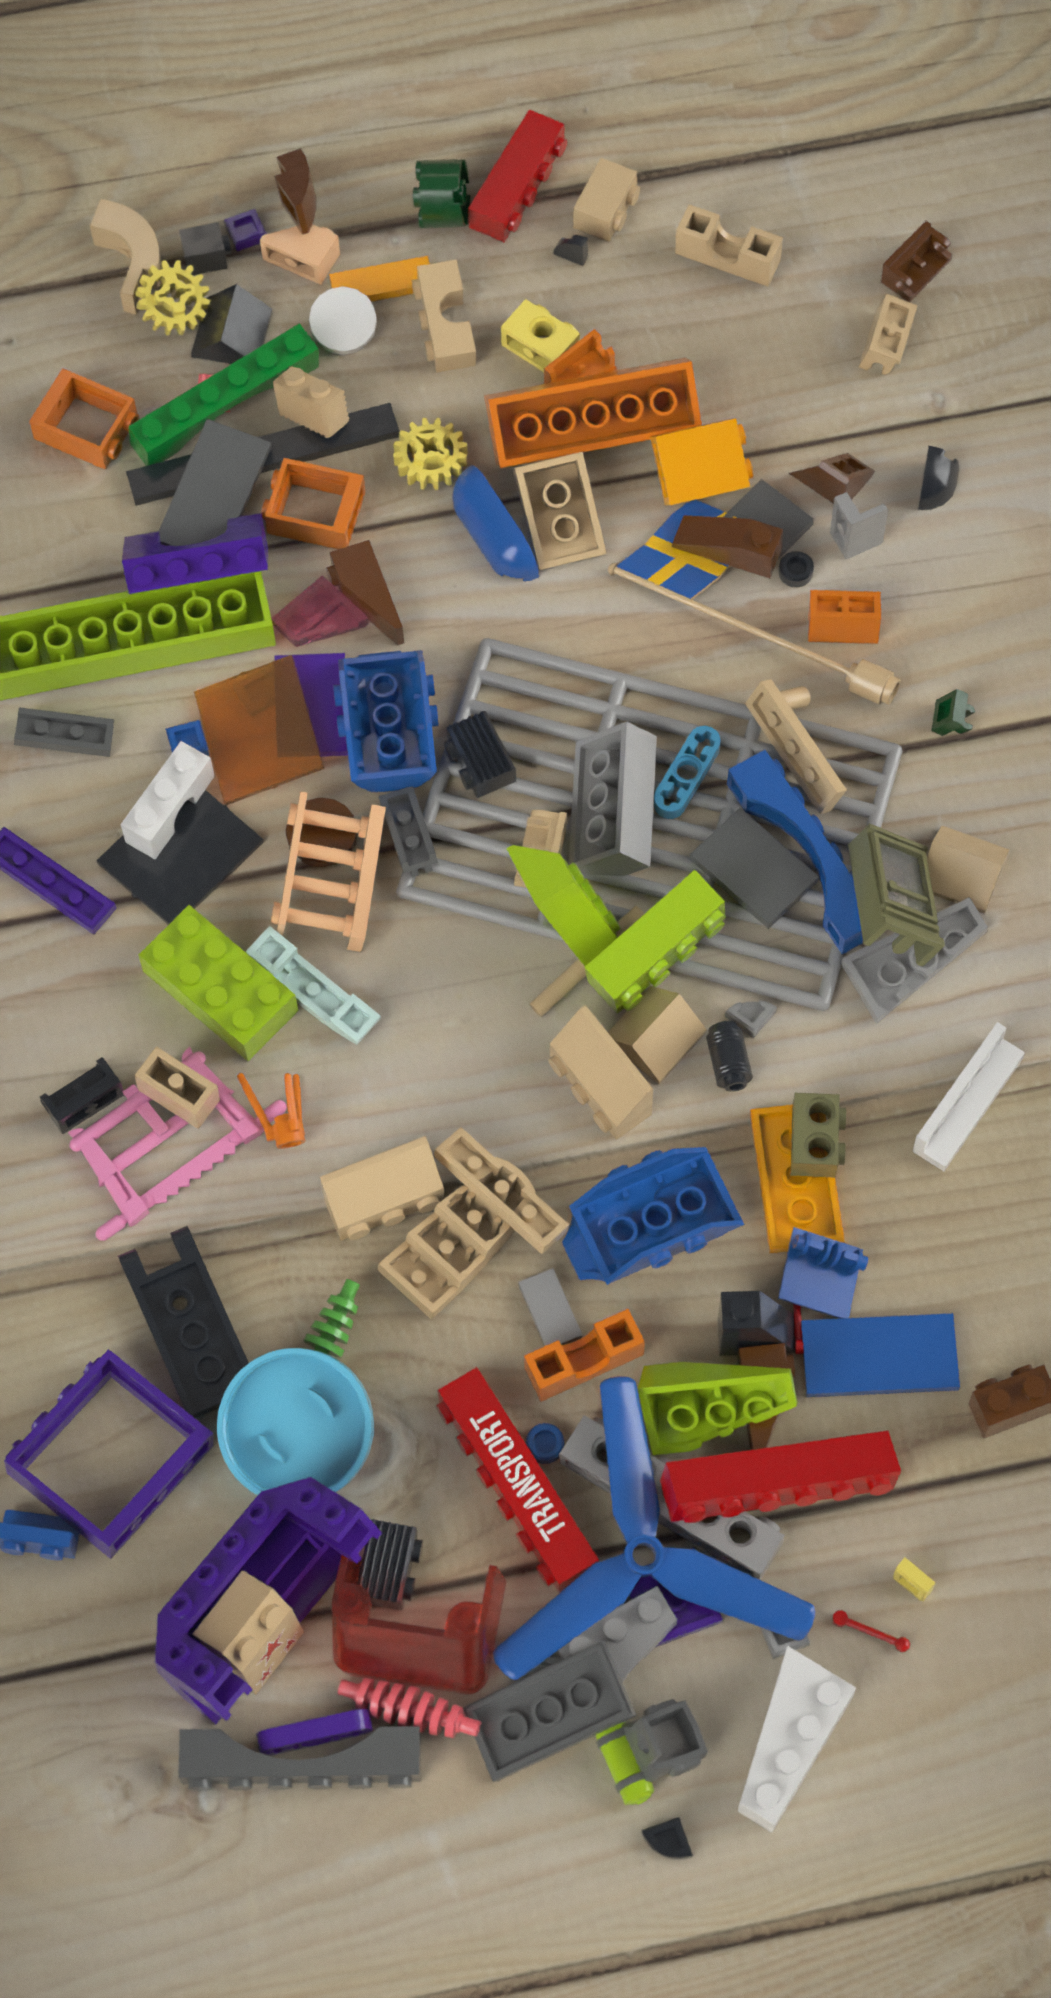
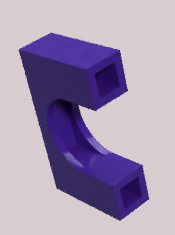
M262 513L227 519V530L222 535L196 544L183 546L162 545L159 531L125 537L122 564L129 594L268 570V544Z

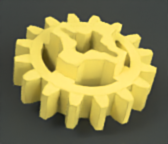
M165 260L162 261L160 270L152 265L148 271L149 276L142 275L139 283L143 287L137 288L135 296L143 299L138 301L136 307L138 310H146L142 320L145 322L152 319L154 321L152 328L154 331L163 326L165 327V334L168 336L172 328H176L179 335H183L186 325L191 330H194L198 324L196 319L203 321L206 312L203 309H208L210 300L203 297L208 294L209 287H200L199 284L203 279V275L200 274L195 277L191 275L193 266L189 265L186 270L181 269L180 261L176 260L174 267L169 268ZM158 281H160L161 290H157L154 292V294H151L152 287ZM168 293H171L173 298H179L178 302H174L171 297L167 298ZM195 302L193 310L185 315V306Z
M422 418V426L419 427L413 422L409 423L410 432L401 430L399 432L400 441H394L393 457L394 465L398 466V475L400 477L407 475V481L410 486L419 481L421 490L426 488L427 483H431L435 490H439V482L442 481L448 486L452 485L451 476L458 477L462 473V467L467 466V442H463V433L461 431L454 433L451 422L442 427L440 418H437L434 424H429L426 418ZM448 445L453 450L452 456L449 455V450L447 449ZM409 452L412 453V458H414L413 462H411L408 458Z

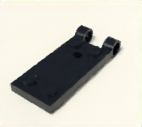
M184 1226L170 1233L181 1258L176 1263L147 1275L135 1248L118 1255V1258L184 1409L191 1416L197 1418L220 1407L228 1385L249 1362L188 1226ZM177 1298H185L187 1306L184 1309L177 1310L173 1307V1302Z

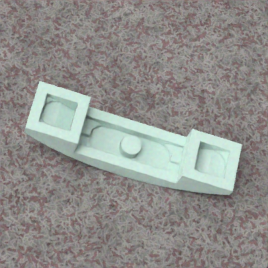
M271 926L247 949L246 953L295 994L296 1001L301 1007L330 1029L356 1045L381 1019L377 1012L356 995H348L297 953V947Z

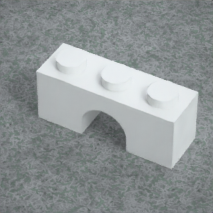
M180 741L121 823L125 842L156 859L175 833L174 822L182 805L187 800L196 804L215 777L211 758Z

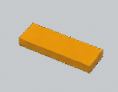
M428 256L331 273L329 274L331 288L348 287L357 289L366 295L371 302L414 294L412 280L417 279V266L430 264Z

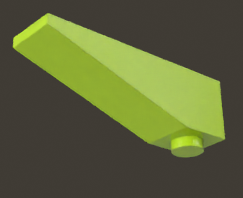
M694 1362L643 1366L637 1388L652 1455L693 1451L702 1447V1443L717 1436L723 1438L731 1435L736 1428L750 1422L757 1424L797 1407L798 1403L791 1369Z

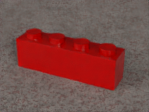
M530 109L527 111L468 208L470 229L505 243L511 232L515 233L518 230L523 211L526 207L530 208L533 205L540 183H545L548 180L556 157L561 158L565 152L567 139L564 138V123Z

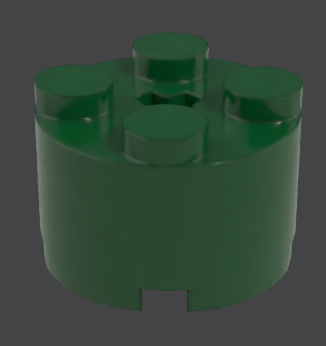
M464 159L416 161L415 172L416 179L419 181V187L413 188V205L415 208H419V227L456 228L468 225L470 195H467L466 184H470L466 161Z

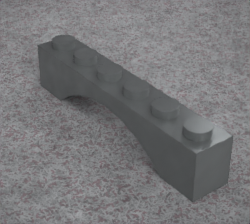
M378 1727L364 1740L344 1751L321 1758L303 1760L275 1758L254 1752L234 1741L220 1729H180L178 1778L182 1785H188V1789L193 1791L212 1790V1784H228V1789L239 1791L251 1790L252 1784H268V1789L288 1790L292 1789V1783H308V1788L317 1790L331 1789L332 1783H348V1788L368 1789L372 1788V1782H388L389 1788L412 1787V1782H421L420 1727Z

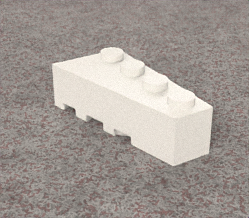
M789 1646L786 1649L738 1808V1812L771 1833L842 1717L856 1690V1687Z

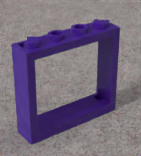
M108 1349L93 1363L90 1361L86 1365L83 1377L75 1385L71 1383L63 1389L57 1399L58 1403L49 1413L44 1411L36 1418L31 1427L32 1431L23 1441L18 1439L12 1444L13 1449L5 1456L4 1464L6 1472L10 1477L112 1559L214 1446L213 1432ZM112 1378L187 1439L112 1522L101 1531L30 1473L27 1468Z

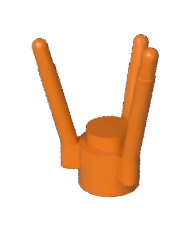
M239 1073L237 1078L264 1128L267 1142L275 1140L278 1149L291 1148L305 1143L299 1075L294 1074L293 1077L289 1073L284 1075L288 1113L276 1116L274 1118L275 1124L271 1125L244 1074Z

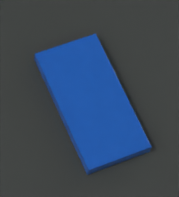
M953 1313L801 1320L806 1398L959 1391L960 1389Z

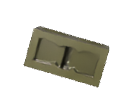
M794 1093L792 1105L791 1176L836 1178L838 1165H845L846 1144L839 1143V1130H845L846 1108L839 1107L840 1094ZM820 1112L825 1114L829 1120L824 1123H817L811 1119L810 1115ZM819 1147L824 1149L828 1155L824 1158H815L809 1153V1150Z

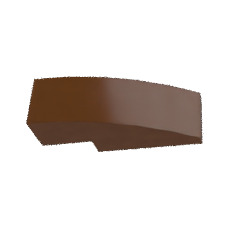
M299 148L277 156L281 174L274 177L282 206L303 235L309 233L314 222L317 197L307 158L302 149Z

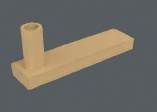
M772 679L761 681L745 705L819 814L830 812L847 789L793 712L794 709L809 705L810 693L808 689L804 686L779 691Z

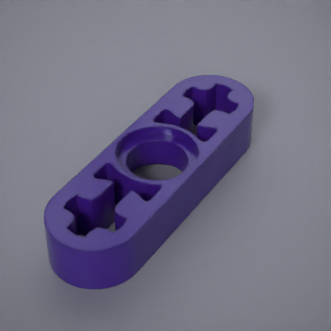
M358 1709L269 1728L258 1732L256 1738L259 1753L269 1756L359 1737L372 1732L373 1728L369 1710Z

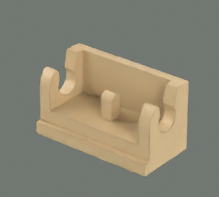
M889 294L884 296L875 312L859 368L869 370L873 363H880L883 365L882 374L886 375L891 372L895 364L901 362L918 305Z
M531 810L530 817L527 819L522 847L561 854L567 830V813ZM517 870L514 886L527 888Z

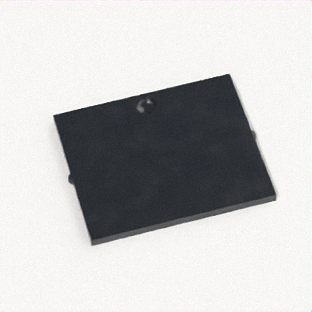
M206 790L196 804L187 800L182 805L174 822L175 833L156 859L127 844L124 835H122L96 860L98 865L131 892L132 897L138 898L168 925L188 905L194 909L198 907L264 843V839L234 815L227 805L220 803Z

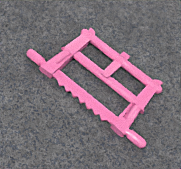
M190 1047L187 1048L182 1055V1063L218 1086L220 1101L215 1107L233 1130L140 1197L120 1172L189 1124L177 1115L164 1122L149 1104L153 1099L140 1092L133 1084L123 1091V1095L127 1098L125 1102L85 1130L77 1128L68 1132L72 1137L69 1143L70 1149L75 1152H82L98 1178L99 1187L106 1186L121 1211L119 1216L115 1215L96 1230L95 1234L98 1240H108L126 1227L125 1224L127 1223L130 1227L136 1225L149 1214V1209L152 1206L167 1203V1196L178 1195L179 1188L190 1187L191 1179H201V1171H211L213 1163L224 1162V1155L235 1154L236 1146L242 1142L247 1144L264 1132L258 1117L253 1118L231 1096L234 1090L227 1088L204 1064L206 1056L203 1052L196 1051L193 1053ZM277 1100L265 1108L264 1112L269 1122L274 1121L276 1116L284 1114L287 1105L284 1101ZM137 1111L153 1131L110 1160L95 1140Z

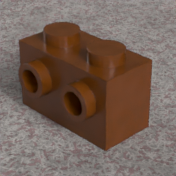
M1025 1365L1010 1373L1011 1377L998 1382L996 1378H991L975 1386L976 1390L973 1391L968 1405L983 1439L1051 1413V1379L1044 1365L1033 1368L1032 1365Z

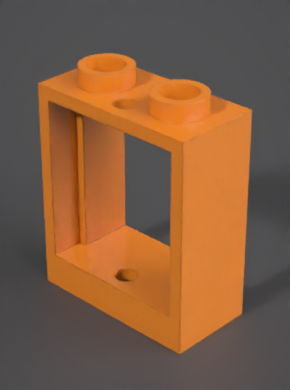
M62 368L29 422L35 440L106 470L111 460H116L120 455L123 441L129 433L128 426L139 420V414L137 413L134 398ZM75 398L118 416L100 446L56 428Z
M283 458L280 470L275 469L272 476L271 490L273 492L271 498L265 499L261 513L262 518L266 522L267 534L334 549L349 546L365 496L364 475ZM292 485L343 496L333 527L282 515Z

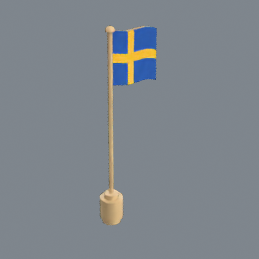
M698 500L689 501L671 514L642 547L620 564L612 563L608 567V573L611 576L614 574L622 576L846 674L845 682L849 683V692L879 705L882 702L890 705L897 694L901 679L895 677L894 672L865 659H862L859 664L853 663L850 668L845 667L693 600L719 580L730 566L673 548V540L684 515L723 517L726 514L724 511Z

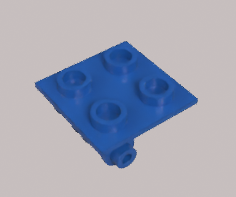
M793 1227L778 1299L839 1319L849 1318L859 1270L864 1271L866 1269L868 1257L863 1255V1249Z

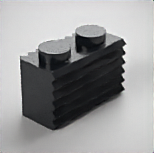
M481 711L479 714L476 713L474 716H469L467 719H462L460 722H455L447 727L448 740L444 741V746L451 761L457 759L462 769L459 770V776L466 790L472 788L476 797L479 798L516 782V768L486 711Z
M371 1519L382 1534L378 1539L372 1536L365 1545L355 1591L356 1602L402 1611L404 1601H412L416 1578L410 1577L412 1563L420 1562L423 1540L418 1539L417 1528L414 1526Z

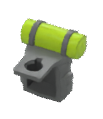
M674 1699L657 1705H652L644 1710V1716L634 1721L622 1722L595 1735L597 1747L605 1758L616 1784L617 1793H620L625 1805H639L645 1802L654 1793L653 1781L666 1774L676 1777L697 1768L701 1760L706 1757L708 1750L685 1700L676 1702Z

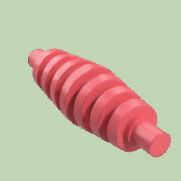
M364 1678L359 1684L344 1679L340 1682L338 1695L354 1699L356 1709H367L370 1704L369 1714L376 1718H379L384 1710V1722L391 1725L395 1723L398 1717V1727L411 1726L414 1720L413 1726H419L420 1733L425 1731L428 1723H430L429 1734L438 1736L443 1727H445L444 1736L448 1738H454L460 1732L475 1737L479 1733L481 1721L465 1717L463 1707L454 1704L449 1712V1702L441 1697L438 1699L435 1707H433L434 1694L425 1691L420 1699V1688L411 1685L405 1694V1685L395 1683L389 1693L390 1683L388 1681L380 1680L375 1689H373L374 1679Z

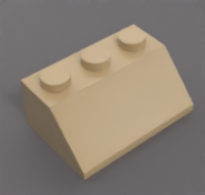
M584 1005L551 1041L550 1059L548 1061L559 1077L565 1075L573 1085L570 1088L578 1102L582 1105L587 1103L594 1111L593 1118L598 1127L604 1133L610 1131L617 1140L652 1115L653 1088L588 1007Z
M426 1136L320 1176L324 1201L340 1241L347 1238L350 1240L360 1239L369 1234L370 1229L383 1224L386 1227L396 1225L402 1222L406 1215L416 1211L420 1213L432 1211L439 1202L445 1199L444 1187Z

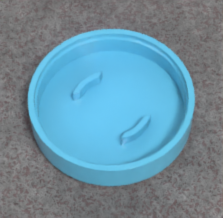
M281 1349L269 1352L251 1361L239 1371L228 1385L221 1400L217 1417L218 1443L224 1461L235 1478L256 1495L261 1491L312 1477L334 1492H338L357 1475L364 1465L370 1452L374 1435L373 1409L361 1381L341 1361L312 1349Z

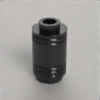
M718 1022L709 1027V1033L706 1036L716 1084L720 1088H725L728 1092L740 1091L746 1088L747 1083L753 1078L743 1032L736 1022Z

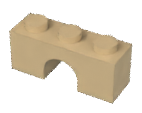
M689 204L676 230L675 254L768 287L781 261L783 237L752 226L747 237H735L721 227L720 215Z
M457 259L417 266V279L412 280L415 300L421 299L423 310H418L421 331H428L429 340L424 341L427 361H434L436 373L476 366V349L470 321L455 323L446 320L442 316L446 309L463 305V287Z

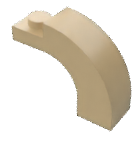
M100 199L90 224L93 242L96 246L119 251L131 260L120 296L124 312L137 315L138 309L136 305L139 300L143 299L135 296L137 288L143 287L139 283L142 275L149 276L148 271L152 265L160 270L162 263L158 241L152 227L139 213L120 203ZM158 281L152 288L160 290L161 282Z

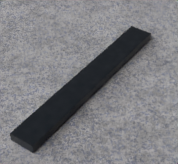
M391 403L348 413L349 421L329 438H325V435H320V432L315 433V430L310 431V428H305V425L259 436L258 438L271 442L272 446L261 473L281 468L283 458L306 462L399 437L400 430ZM192 454L126 471L135 505L174 496Z

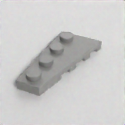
M970 897L937 913V925L940 930L939 937L944 939L945 946L923 967L916 963L914 945L902 954L893 952L892 942L900 935L898 933L891 934L870 946H866L842 958V967L876 1024L986 933L988 927Z

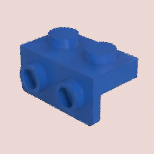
M16 1510L5 1511L3 1523L0 1522V1549L2 1552L12 1555H24L25 1552L35 1553L49 1560H63V1557L75 1559L80 1533L59 1516Z

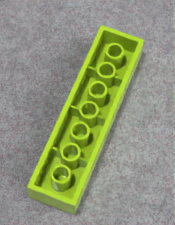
M258 571L132 594L125 591L0 616V701L276 646L262 573Z

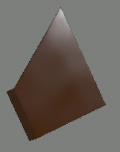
M849 453L822 460L817 466L788 474L834 504V497L846 492L852 500L872 478L875 471Z

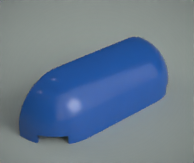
M470 465L458 476L453 487L452 500L457 516L497 574L502 577L506 575L512 578H523L524 582L539 578L535 557L523 533L482 472L476 466Z

